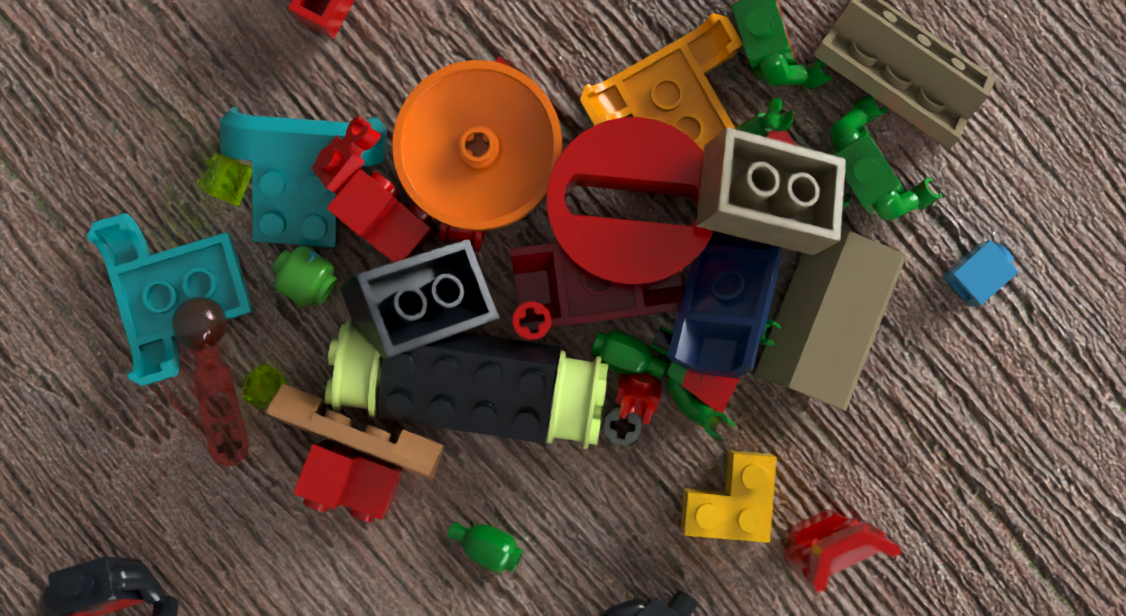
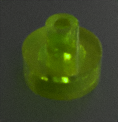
M260 365L245 375L242 383L243 397L248 403L258 409H268L281 385H286V381L275 367Z

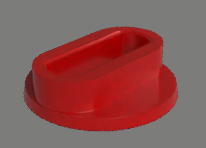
M616 118L587 129L570 142L561 153L548 183V217L559 244L568 256L584 270L614 283L647 284L668 278L681 271L699 256L714 232L713 230L696 227L697 220L691 226L573 215L569 212L565 202L568 194L574 187L585 186L688 196L695 201L698 208L704 152L682 131L669 124L650 118Z

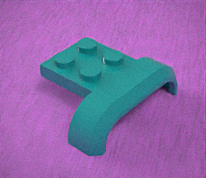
M232 107L219 119L220 152L231 158L252 161L253 242L334 248L337 246L339 218L327 209L337 194L323 185L311 170V167L316 162L320 151L328 146L336 135L343 139L350 122L254 116L239 113L238 107ZM370 117L366 120L372 125L371 128L379 132L381 136L372 148L365 150L360 156L365 161L362 167L377 165L386 159L387 128L377 117Z
M123 213L94 222L86 235L88 241L98 248L104 259L129 342L133 369L127 373L128 379L141 386L172 378L179 374L180 357L175 336L254 313L231 233L225 232L151 255L139 226L130 215Z

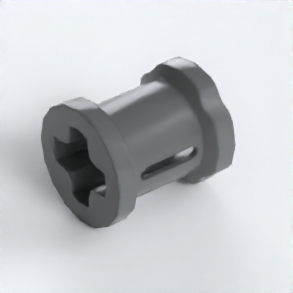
M620 406L614 407L604 416L603 430L612 443L620 446L629 445L635 442L640 435L642 429L641 420L637 414L628 413L626 419L633 424L632 430H625L623 437H618L617 431L610 427L611 421H618L620 418Z

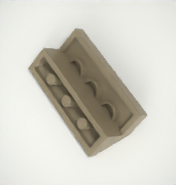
M850 0L813 54L949 150L961 138L968 119L989 97L996 80L992 75L884 0Z
M841 229L840 241L815 255L802 253L775 320L776 323L781 325V329L773 326L768 340L776 342V345L773 347L765 346L754 375L797 391L811 399L846 411L907 256L902 252L845 229Z

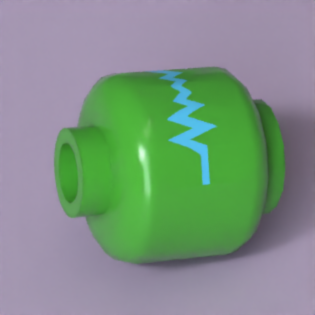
M300 246L292 253L285 250L277 258L272 268V271L277 273L274 286L279 293L301 307L307 308L313 304L320 306L328 298L337 283V278L333 276L335 268L332 262L309 247Z

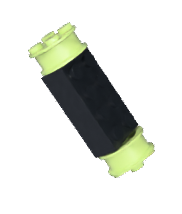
M348 319L345 324L341 325L338 340L333 339L330 344L328 364L334 366L333 379H329L327 383L325 404L332 405L333 410L338 412L344 406L368 409L371 417L377 416L379 419L544 444L549 426L547 443L552 444L554 438L582 442L583 449H588V444L597 445L601 410L604 404L608 364L601 363V356H597L595 361L592 362L567 358L566 351H561L556 378L560 346L460 332L384 359L354 327L352 319Z

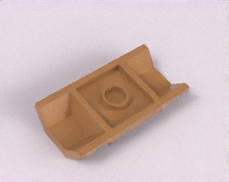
M285 384L281 385L267 409L266 414L278 418L279 422L431 480L435 477L444 451L442 444L402 430L396 444H394L392 434L367 425L365 432L354 429L356 423L351 421L350 418L330 410L326 412L327 404H325L324 399Z

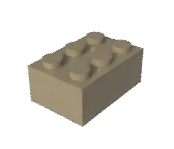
M727 127L704 147L696 227L815 255L840 241L846 159Z

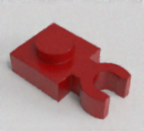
M359 115L351 120L343 139L336 135L330 144L320 151L316 162L311 167V170L323 185L337 195L365 163L360 156L365 150L372 148L381 136L379 132L371 128L372 125Z
M647 373L641 375L630 374V376L621 374L615 403L621 404L619 416L626 419L628 413L638 414L643 418L642 423L649 424L652 413L657 412L662 381L655 380L653 376Z

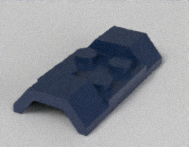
M714 231L706 247L691 263L667 358L698 374L737 379L753 371L760 337L765 332L782 260L780 255L782 247Z

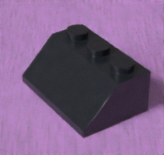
M469 239L356 274L339 286L354 327L384 359L499 318Z

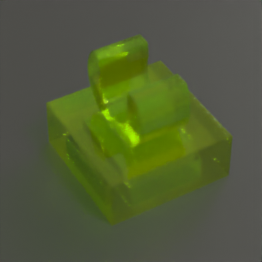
M214 152L213 157H209L205 161L209 165L205 178L198 179L197 183L201 187L199 191L239 207L252 175V167Z

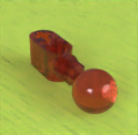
M192 297L183 301L176 308L172 317V330L176 339L182 345L193 350L197 368L193 372L192 378L210 454L218 464L234 466L245 459L249 450V444L229 365L222 362L218 346L227 330V317L223 308L216 301L207 297ZM215 393H224L231 399V410L223 417L211 415L206 408L208 398ZM236 418L238 426H229L233 441L240 440L241 446L235 448L234 456L227 457L225 451H217L216 446L223 443L221 429L212 432L210 425L226 424Z

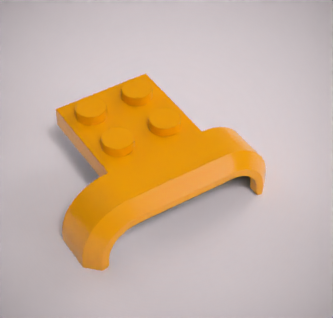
M713 13L708 16L703 24L675 42L601 83L585 85L580 103L593 126L607 120L630 116L650 118L669 124L682 131L704 152L705 145L725 128L735 129L705 74L735 55L743 47V42L728 17Z

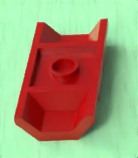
M827 509L791 526L783 559L786 565L818 594L826 590L829 576L881 551L892 557H896L902 554L896 543L886 538L883 530L864 520L858 522L857 518L849 519Z

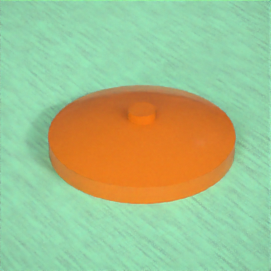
M469 60L454 63L435 71L422 80L403 103L396 119L392 140L395 168L401 184L411 199L434 219L451 227L471 231H487L502 228L519 221L531 213L547 196L552 170L563 151L559 120L552 103L543 90L531 78L517 69L502 63L486 60Z

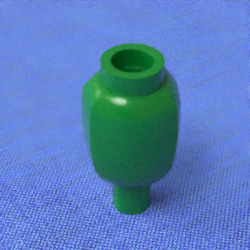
M612 330L607 334L599 331L590 355L595 357L601 356V363L608 364L609 370L626 376H630V374L641 375L647 372L662 378L667 366L666 362L652 357L651 350L645 342L619 330Z
M453 522L447 534V537L462 544L463 551L470 560L494 573H502L505 570L513 573L524 551L516 547V541L510 534L485 524H476L467 528L457 522Z

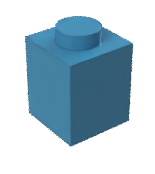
M989 240L978 243L942 277L969 307L983 305L1019 271L1012 264L1014 259L1011 253L1000 243L996 242L994 244Z

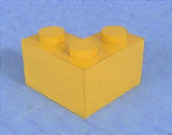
M728 450L725 491L683 489L680 527L685 536L770 543L777 457L769 453Z

